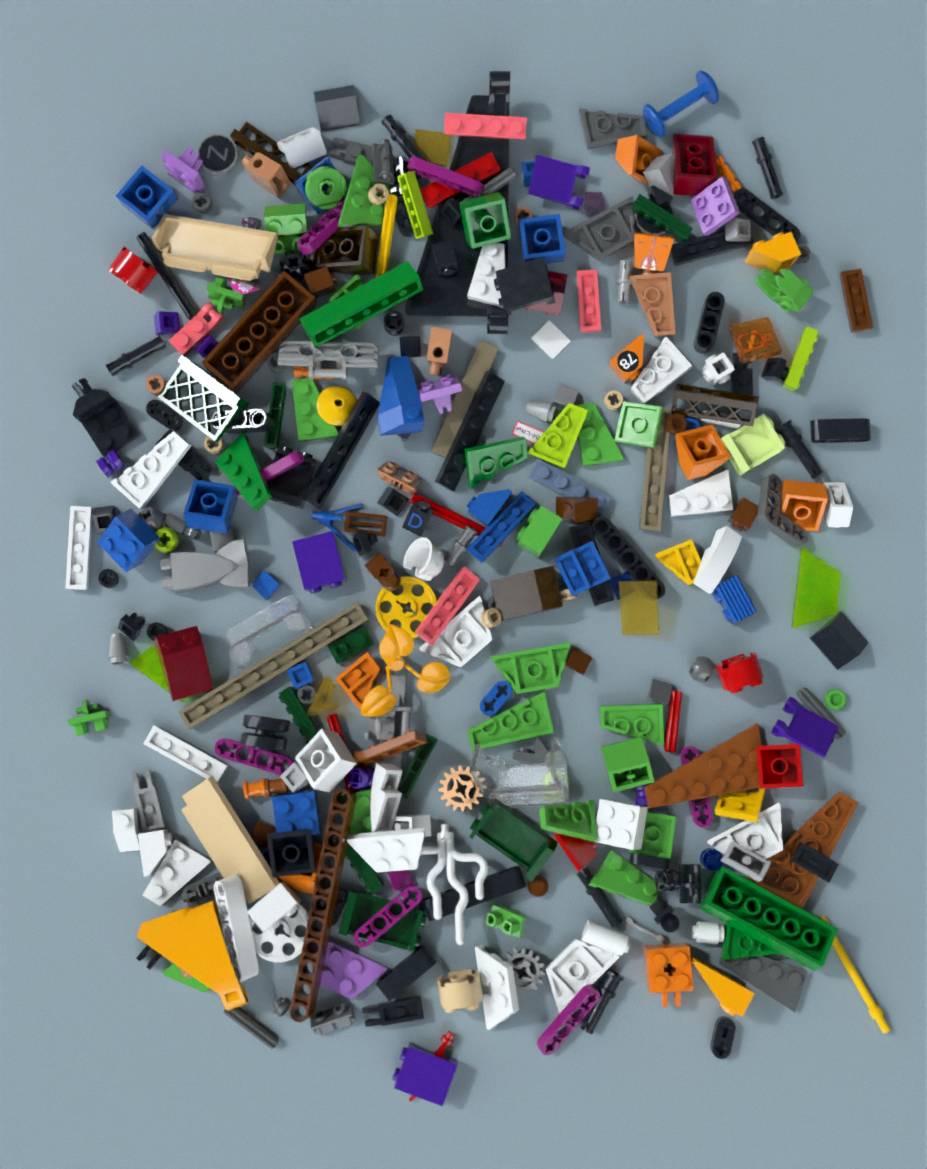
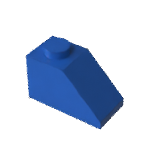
M507 489L482 493L477 498L473 497L467 505L469 508L468 514L488 527L512 495V491Z

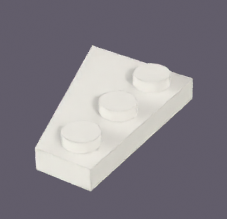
M496 242L482 246L468 291V299L500 307L498 299L501 298L500 291H496L494 279L497 278L495 271L505 269L504 244Z
M725 470L669 495L670 517L732 511L729 471Z

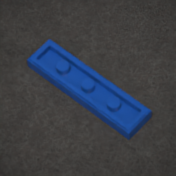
M521 491L472 542L467 551L480 563H483L534 510L537 504Z

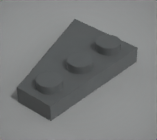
M579 108L587 150L617 144L618 139L638 135L643 139L647 137L642 115L605 113V111L592 112Z

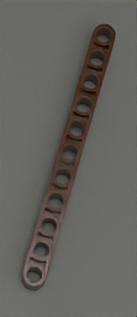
M350 788L336 790L331 800L290 1007V1016L295 1022L301 1023L309 1019L314 1014L348 845L346 839L350 834L356 804V793ZM343 792L348 796L346 804L341 801ZM339 813L344 818L342 825L337 822V815ZM334 835H337L340 839L338 846L333 843ZM330 856L335 859L334 867L328 862ZM326 877L331 880L330 888L324 884ZM321 899H324L327 902L326 909H323L321 907ZM317 920H320L322 922V930H319L316 927ZM313 941L318 944L317 952L312 948ZM308 963L314 966L313 973L308 970ZM304 984L309 986V994L304 992ZM300 1006L305 1008V1016L300 1013Z

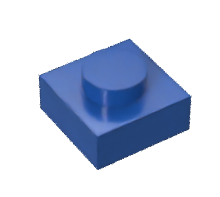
M307 662L287 669L294 689L315 681Z

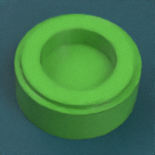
M831 689L826 692L824 703L829 709L839 710L846 704V695L839 689Z

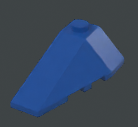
M408 356L388 357L377 415L380 436L422 431L425 422Z

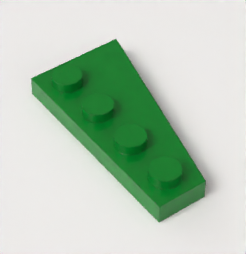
M242 432L215 463L250 506L258 512L272 495L265 478L260 472V465L255 460V453L249 445V438Z

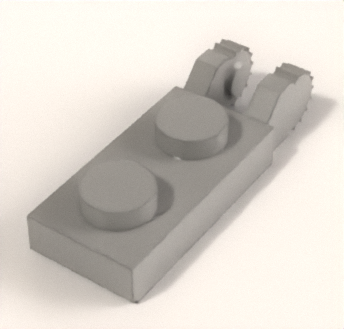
M151 770L145 771L148 788L142 789L138 773L132 775L135 788L134 794L144 832L166 827Z

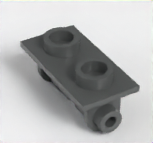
M382 139L380 144H372L374 183L394 185L393 147L388 139Z
M351 1002L338 1004L334 1008L325 1011H318L310 1017L311 1030L313 1029L314 1034L319 1033V1035L333 1031L334 1026L332 1023L336 1022L337 1027L341 1028L351 1025L353 1021H356L355 1015L352 1012Z

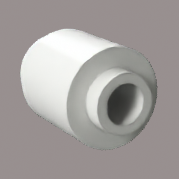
M697 921L696 926H692V938L696 939L697 943L718 944V942L724 941V926L719 925L718 922Z

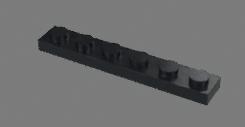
M485 372L435 480V483L450 491H455L466 468L465 449L476 446L505 383L503 379L492 372Z
M362 391L302 497L316 508H322L380 405V402L369 393Z

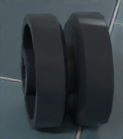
M244 715L243 726L255 729V733H242L241 745L271 751L273 749H287L288 739L275 735V732H288L290 720Z

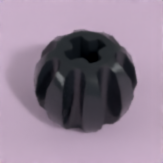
M297 250L293 254L290 251L286 252V258H281L279 264L282 267L280 268L281 273L285 271L294 280L295 278H299V280L304 279L303 274L308 273L310 266L307 265L309 263L307 256H302V253Z

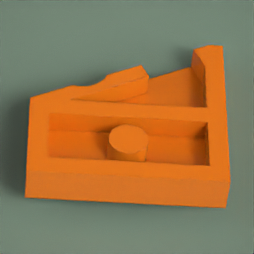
M367 652L335 678L359 710H361L366 695L373 688L381 667L371 654Z

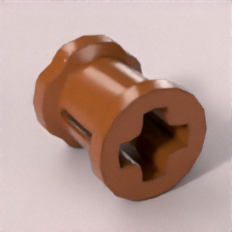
M266 778L264 780L267 797L278 793L289 794V787L282 778L273 780Z

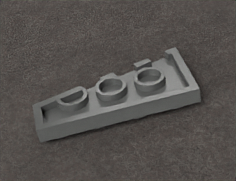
M766 956L721 960L720 957V965L793 1012L796 1011L808 971Z

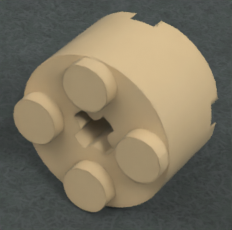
M470 969L448 972L449 977L443 978V975L437 978L440 1003L446 1013L455 1012L460 1008H466V1010L479 1008L478 1003L483 1000L479 971L472 974Z

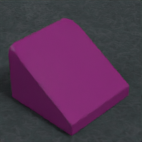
M410 870L388 871L393 891L414 884Z

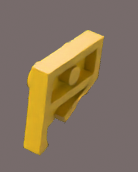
M692 539L654 554L658 561L687 586L694 583L701 559Z
M758 788V791L750 793L744 790L719 795L715 815L758 822L765 789Z

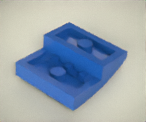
M593 541L554 558L572 596L611 579Z

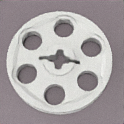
M298 904L300 908L298 909L297 916L287 917L285 915L281 918L284 925L283 930L286 934L280 933L277 935L275 933L277 929L272 932L267 930L257 934L253 930L255 921L250 917L249 921L255 951L260 957L271 962H286L301 954L304 937L297 936L295 928L298 925L306 927L309 916L302 904ZM265 941L273 944V951L271 953L263 952L262 944ZM285 943L294 945L295 950L292 955H287L283 952Z

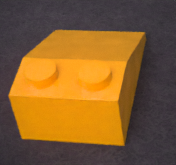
M690 954L691 963L720 1002L719 1006L734 1017L736 1014L743 1017L755 993L745 984Z

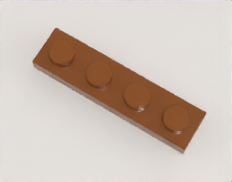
M408 730L404 732V735L388 738L382 744L370 745L367 750L355 751L351 753L357 763L353 768H363L427 743L426 736L416 730Z

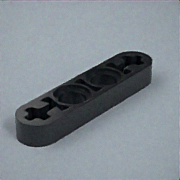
M742 188L735 192L734 199L739 207V211L772 236L778 234L782 227L785 226L786 228L783 230V233L792 232L797 243L801 233L794 224L749 190ZM745 196V201H742V203L738 201L739 197ZM750 202H754L748 209L747 206L750 204ZM761 207L763 215L756 216L753 213V208ZM769 220H778L779 227L772 228L769 225Z

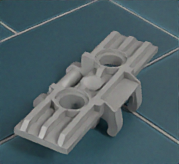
M333 338L315 348L311 341H280L278 365L309 366V379L329 377L347 380V367H378L379 344L348 342L344 338ZM305 351L313 352L310 356L303 355ZM346 352L354 353L351 357H347L344 354ZM322 360L336 361L338 369L319 368H321Z
M379 674L376 679V686L383 685L387 689V675ZM391 675L392 691L390 693H393L396 697L395 708L383 716H368V727L364 739H373V744H382L386 739L394 737L396 711H402L401 736L404 735V732L410 730L413 707H404L406 676ZM402 752L376 763L394 764L401 769ZM376 763L372 764V767L374 769L376 767Z

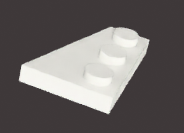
M665 336L661 345L631 387V391L642 404H647L688 372L692 365Z
M176 839L142 896L159 906L163 905L213 860Z

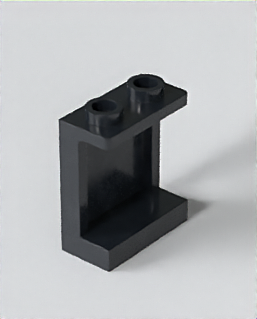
M544 257L495 271L497 278L494 279L496 291H500L501 298L498 299L501 311L504 310L508 316L512 315L511 311L545 301L548 305L556 303Z
M283 446L281 449L275 448L273 463L293 453V449ZM302 452L305 458L302 463L267 481L272 495L269 500L303 509L305 500L302 497L312 481L317 464L316 460L313 459V455Z

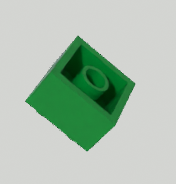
M499 192L459 202L466 241L471 248L511 239L505 198Z

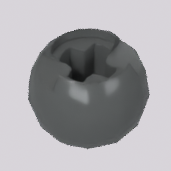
M149 506L142 512H139L138 516L154 532L163 526L164 517L159 509Z
M699 656L693 663L689 674L697 682H707L715 665L708 657Z

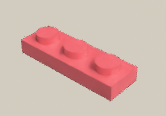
M597 270L576 271L580 333L601 332Z

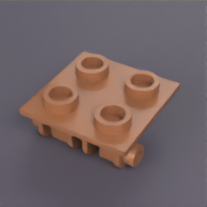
M386 461L376 470L379 472L378 476L381 477L382 481L391 484L393 480L392 486L398 482L397 488L400 489L402 486L401 490L408 494L416 493L418 490L417 486L423 481L418 478L419 475L415 472L405 471L400 468L399 464L392 461Z

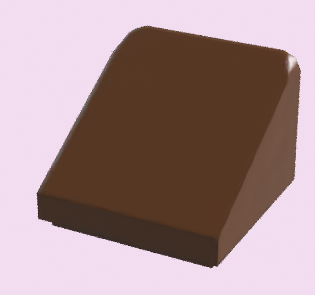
M574 647L565 666L583 676L592 657Z
M260 819L250 836L254 842L268 848L267 834L276 833V828Z

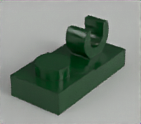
M365 626L327 646L336 663L339 664L373 646L374 643Z

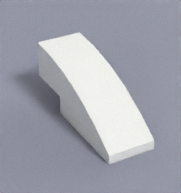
M728 526L716 530L711 547L705 549L694 580L695 585L709 594L713 592L738 549L742 539L741 535Z
M376 763L370 803L372 832L391 831L402 795L397 788L403 771L394 764Z

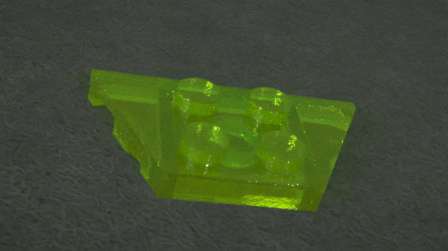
M805 548L800 549L791 628L837 614L841 572L834 567L828 566L825 561L816 558Z

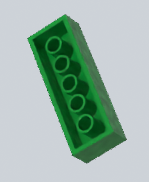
M723 866L715 872L699 907L702 911L812 971L823 968L838 928Z

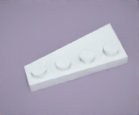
M173 431L158 443L151 452L142 456L135 465L127 468L120 477L115 478L110 483L139 509H144L192 444L178 432Z

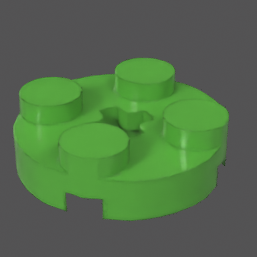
M322 166L309 172L305 185L307 198L312 204L321 209L336 207L340 203L338 201L346 193L345 178L336 169L329 166ZM325 183L330 185L326 193L322 190V186Z

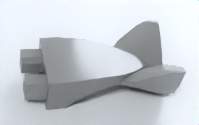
M244 539L230 542L215 555L179 552L170 553V556L160 559L161 570L172 569V577L162 578V588L166 590H174L176 592L189 591L215 581L233 587L251 586L249 554Z

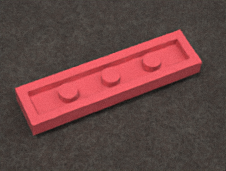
M445 113L444 135L525 140L527 118Z
M462 567L414 633L429 645H433L480 579L469 569Z

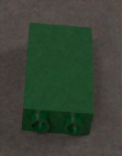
M495 798L491 805L487 803L481 811L483 815L481 819L476 818L470 826L472 832L469 837L473 839L477 835L527 871L524 877L532 882L554 853L558 842Z
M351 889L338 934L354 936L360 926L391 900ZM398 903L392 904L390 907L391 913L394 915L401 914L402 906ZM417 906L412 908L375 941L406 949L413 953L414 948H419L421 936L418 935L420 927L424 928L427 915L423 914L424 908ZM377 917L374 920V925L376 928L382 929L386 926V921L382 917ZM368 924L367 927L370 929L365 934H363L362 932H360L359 934L361 938L367 939L368 935L371 932H373L374 936L377 933H375L371 929L370 924Z

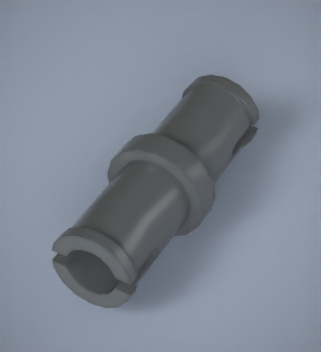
M467 525L458 540H454V546L444 560L448 564L455 566L462 554L467 552L468 545L478 532Z

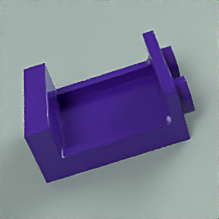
M333 531L292 541L305 591H310V594L322 591V587L329 585L330 588L342 586V582H345L346 578Z
M409 1042L408 1048L403 1047L400 1055V1060H403L401 1067H396L392 1078L395 1081L394 1088L443 1107L458 1065V1060L449 1057V1059L414 1047V1044Z

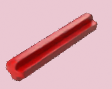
M673 690L671 692L664 746L666 752H676L683 694L681 691Z

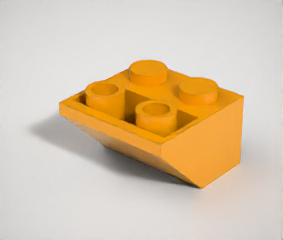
M781 232L774 235L772 240L767 242L761 240L755 243L749 251L745 262L758 269L770 270L775 274L780 272V269L792 267L801 253L792 233L784 234Z

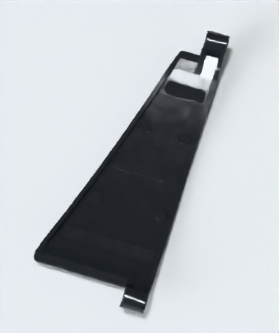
M490 71L489 95L471 96L466 114L509 116L510 71ZM459 136L449 170L454 172L492 152L501 172L481 182L483 185L487 184L509 168V139ZM509 183L496 191L505 198L507 216ZM462 192L453 198L463 201L470 195ZM444 201L438 205L431 227L433 234L428 236L417 270L423 290L408 298L405 306L406 315L487 317V334H508V315L504 310L501 311L498 306L467 298L482 246L471 248L467 243L462 219L457 225L452 227L443 217L440 210L446 203ZM452 240L458 271L449 276H438L432 245ZM508 240L497 243L504 244L505 268H508Z

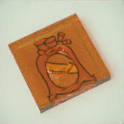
M769 317L729 326V332L741 363L781 354L782 349Z

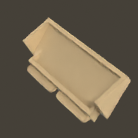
M163 214L152 240L156 250L162 253L164 264L168 267L196 272L210 270L214 275L251 281L254 278H259L260 270L270 272L278 236L276 232Z
M213 776L182 796L187 806L182 808L181 811L223 878L237 875L240 878L245 899L249 904L280 884L276 877H272L271 868Z

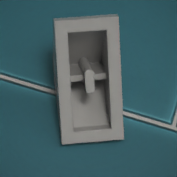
M675 154L656 157L643 173L650 187L654 185L673 195Z

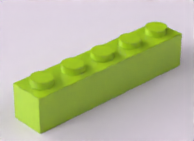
M411 171L397 176L415 238L419 239L432 235V228L415 172Z
M808 326L804 328L782 388L792 392L799 389L801 384L800 378L805 374L806 370L804 368L810 361L808 357L813 353V344L818 340L819 335L817 334L819 330Z

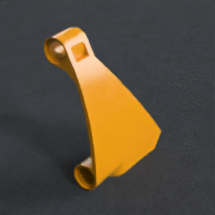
M214 900L194 908H184L142 923L136 937L218 993L227 1011L248 1004L245 987L236 976L218 922V919H220L218 908Z

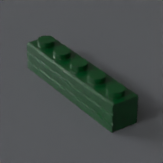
M641 194L638 195L631 206L634 213L642 215L645 220L653 222L656 227L664 229L667 234L673 235L680 242L685 241L693 230L692 227Z
M273 382L269 414L274 417L275 425L272 430L265 434V448H279L287 385L283 383Z
M289 686L279 692V699L282 703L286 704V711L288 714H292L294 724L300 727L299 732L302 737H306V743L308 744L319 731L299 701L293 688Z
M427 733L425 735L427 743L419 746L397 789L407 799L438 740Z
M339 837L335 839L337 841L335 842L337 846L340 842ZM348 843L345 855L346 860H350V866L354 871L358 872L359 875L357 876L360 881L365 882L366 890L374 894L383 888L384 884L374 869Z

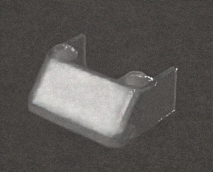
M552 738L551 750L545 756V763L508 765L501 756H486L481 745L476 744L470 772L490 805L495 798L509 808L566 804L568 802L567 760L557 738Z

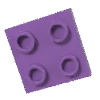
M189 147L177 158L165 150L161 158L165 163L164 167L169 171L168 174L176 181L180 179L185 182L184 185L190 191L204 192L206 186L199 174L203 161L199 160L197 162L200 156L199 153L195 152L194 155H191L193 149Z
M725 177L719 178L691 199L701 230L707 236L740 213L728 180Z
M452 374L440 377V380L434 382L432 380L423 381L420 383V386H417L421 401L433 399L440 414H443V407H446L448 412L451 411V394L462 391L459 380L456 376L452 377Z

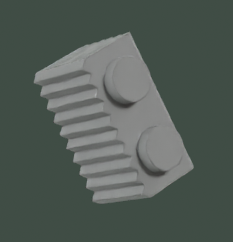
M735 841L728 845L720 860L758 882L762 881L771 864L770 861H766V858L763 859L762 856L759 857L758 854L755 855L754 852L751 853L750 850L743 848V846L735 844Z

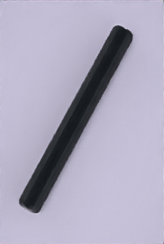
M145 232L139 234L136 237L139 244L187 318L191 320L197 314L193 305L169 268L164 264L162 257Z

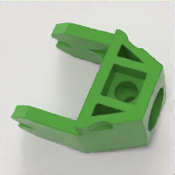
M760 269L763 278L755 276L756 285L786 312H799L813 294L808 280L798 279L791 270L780 269L783 275L781 277L779 275L775 276L770 270Z

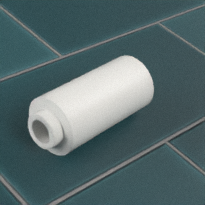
M589 920L586 922L581 936V941L620 956L628 952L631 941L628 940V935Z

